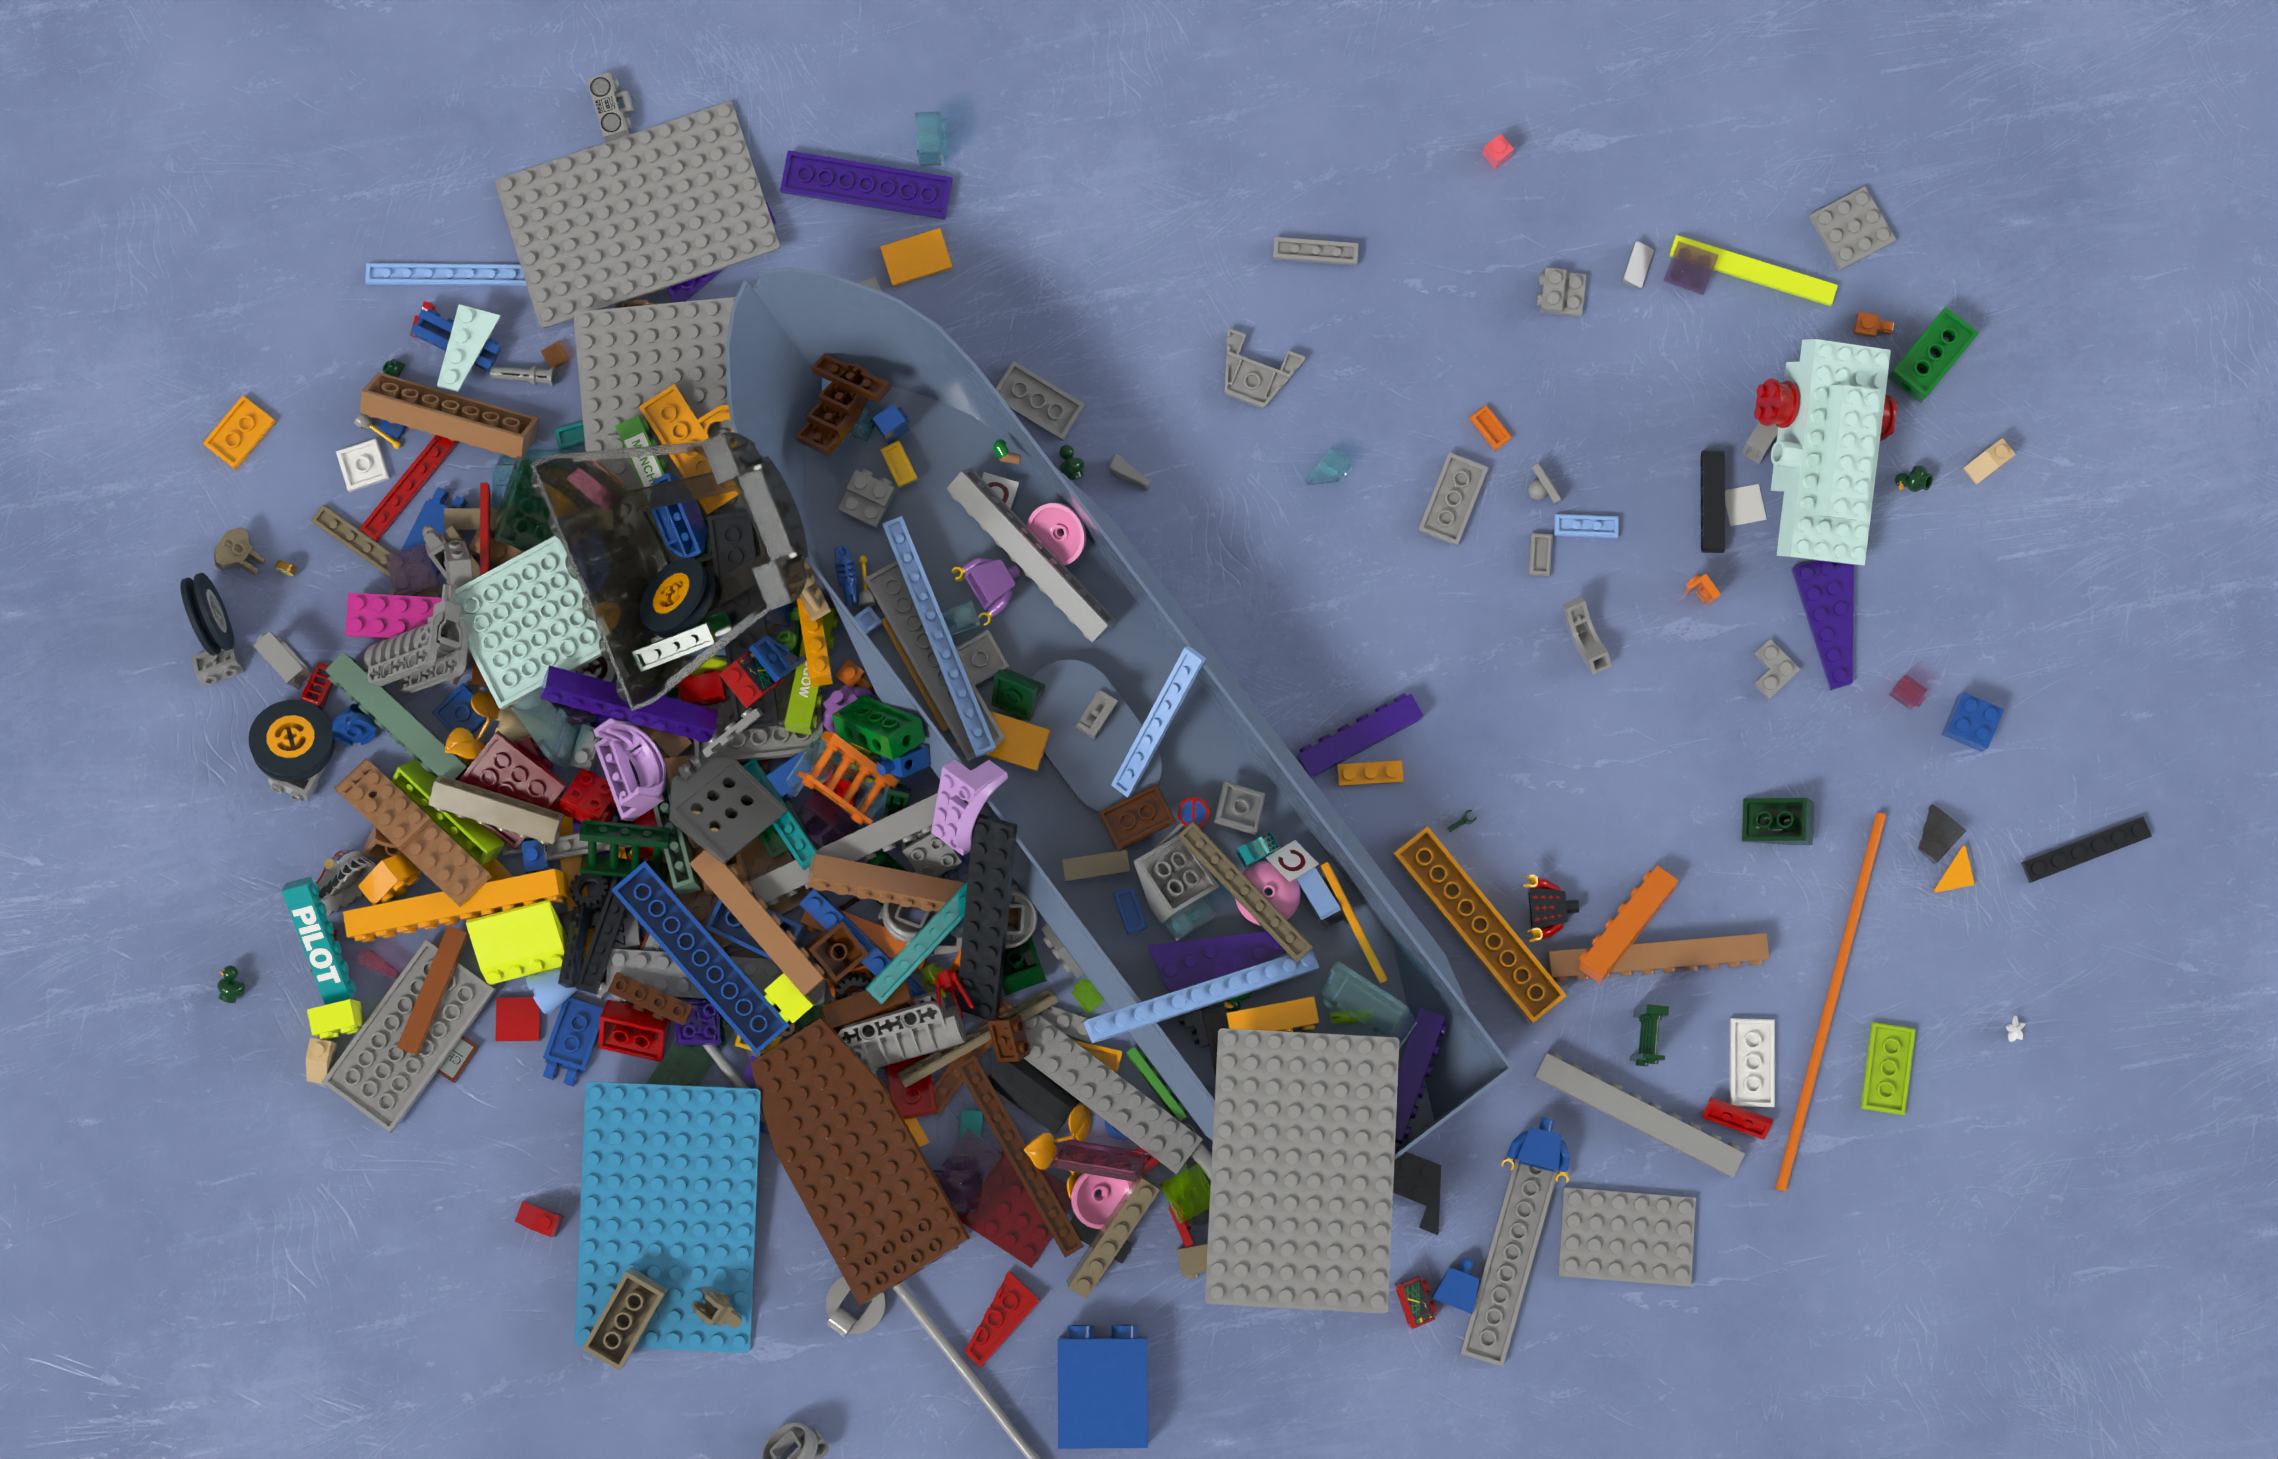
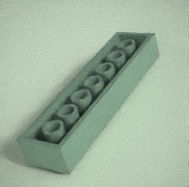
M342 652L325 670L330 675L328 679L335 686L342 690L345 689L343 693L350 700L357 704L360 703L358 707L365 714L373 719L376 718L374 722L381 729L386 730L388 733L391 732L389 736L396 743L401 744L403 747L406 746L405 751L411 757L416 758L418 761H423L420 765L426 771L431 772L434 776L437 774V778L442 775L459 780L469 768V765L460 756L445 753L446 743L384 686L370 684L367 677L368 671L353 657Z

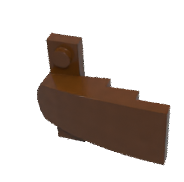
M824 353L811 369L814 374L831 381V383L818 395V404L806 415L808 422L795 435L797 442L830 456L853 427L868 399L879 403L889 392L891 386L889 382L869 374L859 364L842 362Z

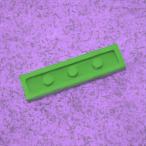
M1135 1047L1127 1051L1126 1056L1169 1113L1180 1122L1187 1117L1185 1115L1187 1110L1180 1101L1176 1103L1171 1095L1174 1093L1167 1084L1163 1085L1158 1079L1160 1074L1155 1067H1149L1146 1063L1147 1057L1140 1048L1136 1050Z

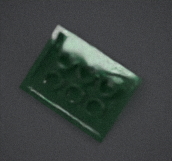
M517 455L491 537L495 541L529 550L555 535H558L561 541H563L578 495V491L564 480L570 473Z

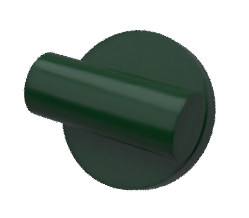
M392 359L384 364L382 371L384 374L399 378L405 364Z

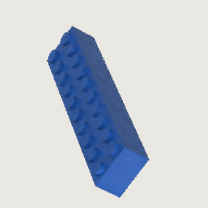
M646 861L612 889V892L756 1055L791 1026L781 1017L776 1008L767 1001L761 991Z

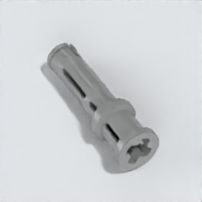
M492 366L490 376L491 379L529 381L532 385L542 383L554 387L557 372L554 367L540 369L538 366H533L530 369Z

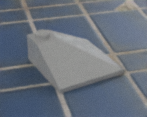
M1177 836L1134 861L1149 907L1161 924L1178 915L1219 887L1209 870Z

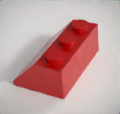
M607 1000L600 1016L598 1048L662 1062L671 1020L665 1018L664 1021L652 1017L653 1012L647 1009L643 1013L632 1008L633 1005Z

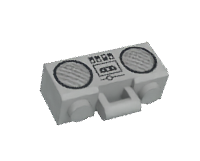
M611 73L586 79L606 142L630 135L629 129L633 127L629 116L625 117V115L633 113L634 108L629 92L623 91L618 93L621 90L617 78L614 79ZM621 99L625 107L622 109H620L618 100Z

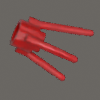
M944 970L938 973V979L934 980L936 1003L941 1007V988H943L944 992H950L954 1005L958 1006L962 1019L963 1014L955 993L956 985L969 1007L973 1009L974 1005L959 981L957 972Z

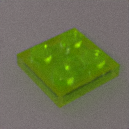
M1199 1164L1159 1184L1179 1224L1209 1209L1210 1185Z

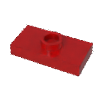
M1176 1203L1169 1206L1168 1209L1185 1247L1193 1245L1194 1243L1188 1232L1191 1226L1187 1217L1181 1216Z

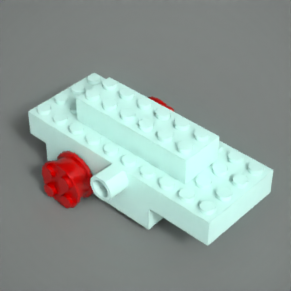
M1819 339L1802 340L1800 362H1786L1784 382L1780 383L1778 380L1770 378L1758 386L1754 417L1764 426L1776 424L1778 427L1777 441L1771 451V460L1774 464L1771 491L1784 492L1776 556L1865 565L1880 441L1885 440L1895 431L1897 402L1891 396L1886 395L1891 350Z

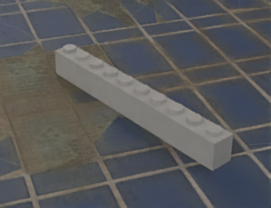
M972 468L961 471L946 488L951 493L952 498L960 502L965 508L966 513L974 517L979 522L980 527L994 538L995 543L1009 554V558L1023 569L1024 574L1034 580L1039 590L1047 594L1053 600V604L1067 615L1068 620L1082 631L1086 639L1094 642L1102 638L1117 620Z
M938 793L832 842L817 851L820 855L855 862L864 859L866 862L875 858V853L882 849L885 853L896 848L895 843L901 840L903 843L915 839L914 834L920 831L923 834L928 833L932 830ZM796 860L749 882L754 889L753 892L756 898L761 897L768 907L779 903L778 898L784 895L789 898L798 894V889L803 886L806 889L811 888L807 887L809 868L804 871Z
M1557 1053L1544 1054L1533 1078L1728 1177L1735 1176L1745 1153L1740 1151V1146L1729 1142L1728 1145L1721 1142L1720 1136L1712 1132L1706 1134L1700 1131L1702 1127L1695 1123L1689 1122V1124L1682 1122V1117L1673 1112H1669V1114L1662 1112V1107L1653 1102H1650L1649 1105L1642 1102L1641 1096L1633 1092L1627 1094L1621 1091L1623 1087L1614 1082L1607 1084L1601 1081L1603 1077L1594 1072H1590V1075L1583 1072L1582 1066L1574 1062L1568 1064L1562 1061L1563 1057Z

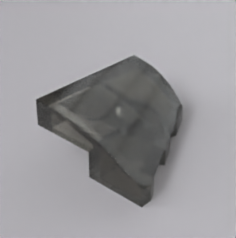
M1931 804L1928 808L1929 813L1922 830L1923 835L1919 842L1918 850L1935 864L1940 861L1966 830L1938 807Z

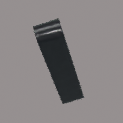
M1702 450L1700 458L1701 552L1724 553L1725 452Z

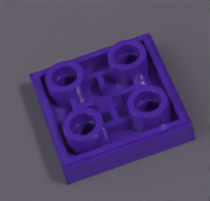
M684 1001L693 1005V1010L685 1026L675 1022L676 1045H720V1016L716 1008L709 1001Z

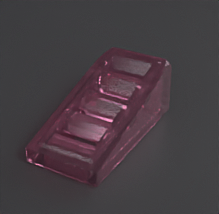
M364 948L354 960L362 966L397 979L401 974L372 949Z

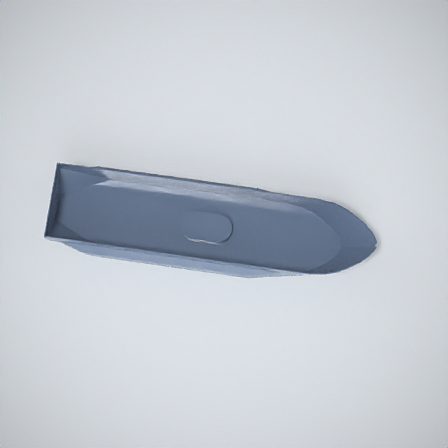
M785 267L757 271L758 280L753 284L745 280L731 309L726 341L727 396L730 420L745 469L775 519L832 598L881 702L921 718L925 741L921 744L928 746L930 768L939 780L942 767L954 759L970 771L990 760L1007 772L1008 779L989 796L979 813L1017 824L1013 879L1030 898L1036 910L1110 1009L1116 1011L1169 994L1147 945L1266 931L1262 926L1248 921L1241 914L1234 896L1212 873L1211 875L1219 887L1163 924L1159 922L1149 907L1134 861L1152 851L1181 823L1177 815L1181 802L1186 798L1197 797L1206 802L1210 812L1208 821L1200 829L1242 873L1247 868L1244 867L1237 855V848L1269 832H1272L1280 845L1279 849L1294 840L1300 843L1319 863L1315 868L1322 879L1325 875L1320 865L1329 862L1387 977V981L1381 984L1378 982L1349 923L1346 924L1344 921L1328 927L1323 926L1314 911V907L1300 886L1301 895L1298 908L1288 921L1313 946L1312 951L1320 968L1316 971L1252 991V995L1249 998L1240 1001L1241 1007L1239 1011L1314 996L1319 1023L1315 1025L1314 1030L1302 1033L1396 1037L1399 1039V1066L1419 1009L1422 1008L1445 1016L1444 1023L1448 1024L1444 1037L1439 1036L1437 1044H1440V1049L1437 1057L1432 1056L1430 1062L1433 1065L1429 1078L1425 1077L1424 1079L1425 1092L1422 1098L1418 1097L1416 1106H1419L1416 1117L1415 1119L1411 1118L1408 1124L1409 1127H1412L1408 1140L1403 1139L1402 1144L1395 1142V1159L1511 1072L1514 1067L1470 1011L1449 961L1437 942L1116 522L1052 464L978 366L938 324L903 301L877 289L830 273ZM824 353L842 362L859 364L869 374L889 382L891 386L889 392L879 403L868 399L860 416L844 438V442H841L830 456L797 442L795 435L808 422L806 415L819 402L818 395L822 392V377L814 374L811 367ZM893 403L896 408L901 407L908 416L909 423L907 425L909 431L891 444L900 441L918 480L901 488H898L880 450L888 446V443L877 430L872 419ZM996 440H1004L1010 453L1021 454L1019 465L1001 462L993 451V445ZM862 468L874 474L873 478L880 480L881 477L891 481L893 483L892 487L895 488V493L877 529L838 510L855 470L861 472ZM972 468L981 478L983 473L986 472L1019 482L1011 510L1026 526L1031 514L1038 507L1047 503L1065 504L1079 515L1086 531L1085 547L1078 559L1065 565V567L1117 620L1102 638L1094 642L1086 639L1082 631L1068 620L1067 615L1053 604V600L1047 594L1041 592L1034 580L1027 577L1023 569L1009 558V554L995 543L994 538L980 527L979 522L966 513L965 508L960 502L952 498L951 493L946 488L961 471ZM900 516L903 517L955 648L989 629L1010 666L1009 670L1045 684V691L1035 703L1034 716L1030 721L991 705L995 676L975 686L989 711L1051 730L1037 772L986 755L967 761L961 748L955 745L956 740L950 729L943 732L883 624L866 635L854 619V616L866 607H860L859 604L853 605V602L851 606L845 605L843 588L838 584L835 569L834 549L836 547L848 546L854 561L858 581L855 587L859 601V595L864 591L862 566L859 562V557L862 555L867 557V576L896 561L882 524ZM978 557L989 558L994 561L1001 560L1006 568L1016 565L1020 572V576L1013 579L1015 587L1012 589L1013 596L1007 607L997 616H992L991 623L986 626L983 624L988 621L987 615L982 616L981 619H978V616L981 613H987L989 610H984L966 578L962 581L955 580L956 577L960 576L961 571L952 573L954 567L963 568L964 564ZM876 601V605L871 606L879 619L882 620L885 618V615ZM1190 646L1206 659L1132 794L1133 796L1157 784L1176 823L1121 849L1127 850L1130 872L1065 882L1062 859L1117 851L1098 812L1127 799L1125 795L1111 786L1183 649ZM1101 690L1118 700V705L1096 739L1093 740L1076 729L1075 725L1096 693ZM1225 781L1266 793L1256 835L1214 823L1222 786ZM1183 826L1169 840L1179 835L1186 827ZM1264 858V859H1262V860H1260V861H1258V862H1263V861H1268V860H1267L1266 858ZM1133 886L1148 928L1127 935L1113 893ZM1270 888L1264 890L1267 896L1273 894ZM1285 953V954H1283V955H1281V956H1279V957H1277V958L1284 957V956H1287V955H1289V954H1288V953ZM1227 1000L1200 1008L1204 1026L1205 1021L1202 1010L1224 1006ZM1224 1006V1008H1225V1013H1229V1011H1228V1010L1226 1009V1007ZM1374 1007L1375 1021L1358 1022L1356 1025L1349 1023L1331 1026L1330 1012L1348 1011L1349 1008L1357 1010ZM1178 1016L1129 1031L1130 1036L1205 1136L1213 1141L1216 1075L1214 1073L1210 1047L1200 1048L1199 1044L1195 1045L1192 1031L1195 1030V1027L1186 1029L1185 1025H1180ZM1301 1028L1293 1029V1032H1301Z

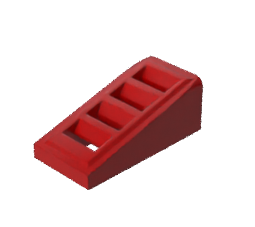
M321 662L317 663L300 700L324 709L333 683L328 679L329 676L323 675L320 672L321 669L326 670L329 665ZM318 677L327 680L326 684L318 682ZM315 685H316V686H319V687H322V688H323L322 692H321V691H318V690H315V689H314ZM312 693L319 695V698L311 697Z

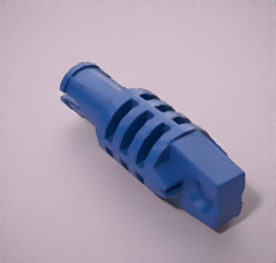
M848 546L836 547L834 549L835 569L838 584L843 588L845 605L851 606L852 602L853 605L859 604L855 587L858 581L854 561Z

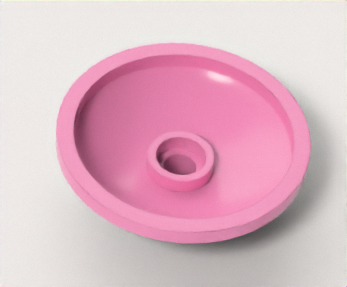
M1047 503L1038 507L1029 517L1027 527L1064 566L1074 562L1082 554L1086 543V531L1081 518L1072 508L1062 503Z
M1269 861L1258 862L1248 867L1243 874L1287 920L1290 919L1300 902L1301 892L1297 879L1289 882ZM1270 888L1273 894L1267 896L1264 890ZM1236 900L1237 907L1241 914L1248 921L1261 926L1253 918V916Z
M1105 1164L1097 1165L1094 1168L1105 1166ZM1084 1172L1076 1181L1071 1195V1204L1076 1217L1088 1227L1101 1229L1132 1184V1181ZM1099 1189V1193L1095 1195V1191Z

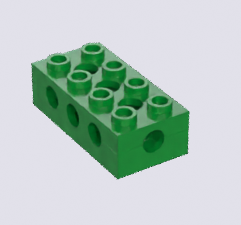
M1944 307L1888 375V378L1922 403L1979 332L1947 307ZM1943 336L1947 337L1949 342L1945 341ZM1930 352L1934 353L1936 358L1932 357ZM1917 368L1921 369L1923 374L1919 373Z
M866 695L832 714L836 735L891 760L900 758L901 755L916 748L925 741L921 718Z

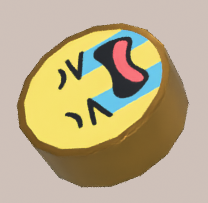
M278 560L274 567L276 571L288 576H295L297 571L296 566Z

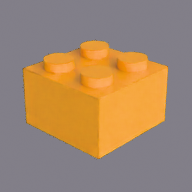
M403 853L382 860L358 887L372 905L388 903L395 897L396 899L403 897L408 892L406 889L419 881L420 878L418 876L422 871Z

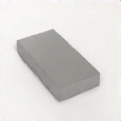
M1530 534L1528 576L1550 577L1553 534Z

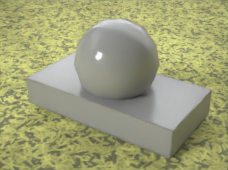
M1536 464L1533 466L1532 469L1539 479L1529 484V496L1534 500H1542L1549 494L1555 505L1562 502L1561 496L1541 465Z

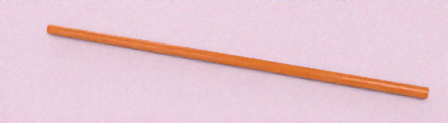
M1876 812L1777 1179L1775 1189L1786 1192L1884 828L1887 815Z

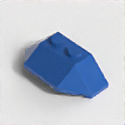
M671 472L653 480L650 508L666 547L682 558H693L703 553L708 528L693 491Z

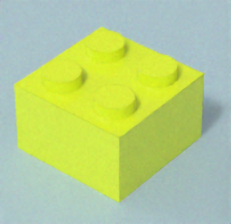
M784 973L764 990L767 993L764 997L772 1006L776 1004L781 1009L779 1014L787 1023L789 1021L792 1023L796 1022L815 1005L808 995L803 996Z
M348 999L307 1009L312 1035L320 1036V1039H335L339 1037V1033H347V1035L358 1033L365 1023L361 1001Z

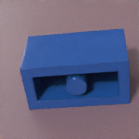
M894 403L872 418L877 430L888 445L909 431L907 425L909 423L908 416L901 407L896 408Z

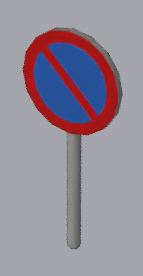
M1197 797L1183 800L1177 811L1178 819L1181 823L1153 849L1167 842L1183 826L1187 827L1192 822L1199 828L1204 826L1210 815L1206 802Z

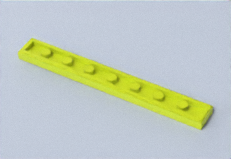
M1679 235L1675 236L1669 254L1670 257L1830 307L1838 285Z

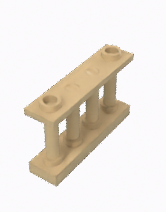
M783 528L767 536L766 538L793 594L799 593L811 621L813 622L831 612L813 571L804 558L801 559L796 547Z

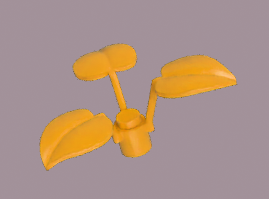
M485 691L475 693L471 699L474 711L482 717H487L477 738L474 739L472 733L467 729L455 728L449 734L446 741L445 753L461 756L462 760L469 766L485 747L479 741L491 722V718L498 721L500 709L492 694Z
M1083 1103L1074 1107L1069 1115L1068 1126L1072 1133L1071 1135L1054 1139L1052 1134L1045 1132L1033 1139L1024 1149L1038 1169L1045 1170L1050 1166L1051 1162L1054 1164L1058 1163L1057 1160L1053 1159L1057 1154V1146L1054 1143L1071 1140L1075 1137L1078 1141H1084L1088 1137L1092 1127V1116L1090 1109ZM1066 1169L1072 1173L1067 1180V1191L1071 1199L1073 1187L1084 1172Z

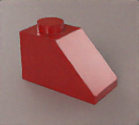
M522 1201L515 1222L548 1237H556L564 1216Z

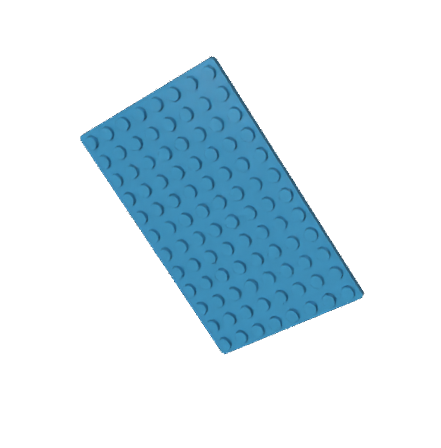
M595 1081L586 1083L575 1322L576 1345L583 1346L623 1275L631 1267L669 1289L635 1348L748 1353L750 1351L761 1109L760 1089ZM704 1286H710L730 1298L729 1301L732 1308L738 1311L739 1317L742 1319L739 1327L734 1329L724 1323L721 1327L709 1325L694 1312L691 1305L693 1301H701L704 1304L707 1301L704 1297L705 1294L702 1292Z

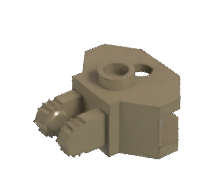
M241 527L228 530L215 547V567L221 571L232 568L240 570L242 568L253 575H257L259 571L255 566L246 561L248 557L261 565H264L266 562L264 557L253 551V547L249 544L248 531Z
M710 1286L702 1288V1292L705 1294L704 1297L707 1300L705 1304L701 1301H693L691 1304L694 1312L709 1325L721 1327L724 1323L734 1329L741 1325L742 1319L739 1317L738 1311L732 1308L729 1301L730 1298Z

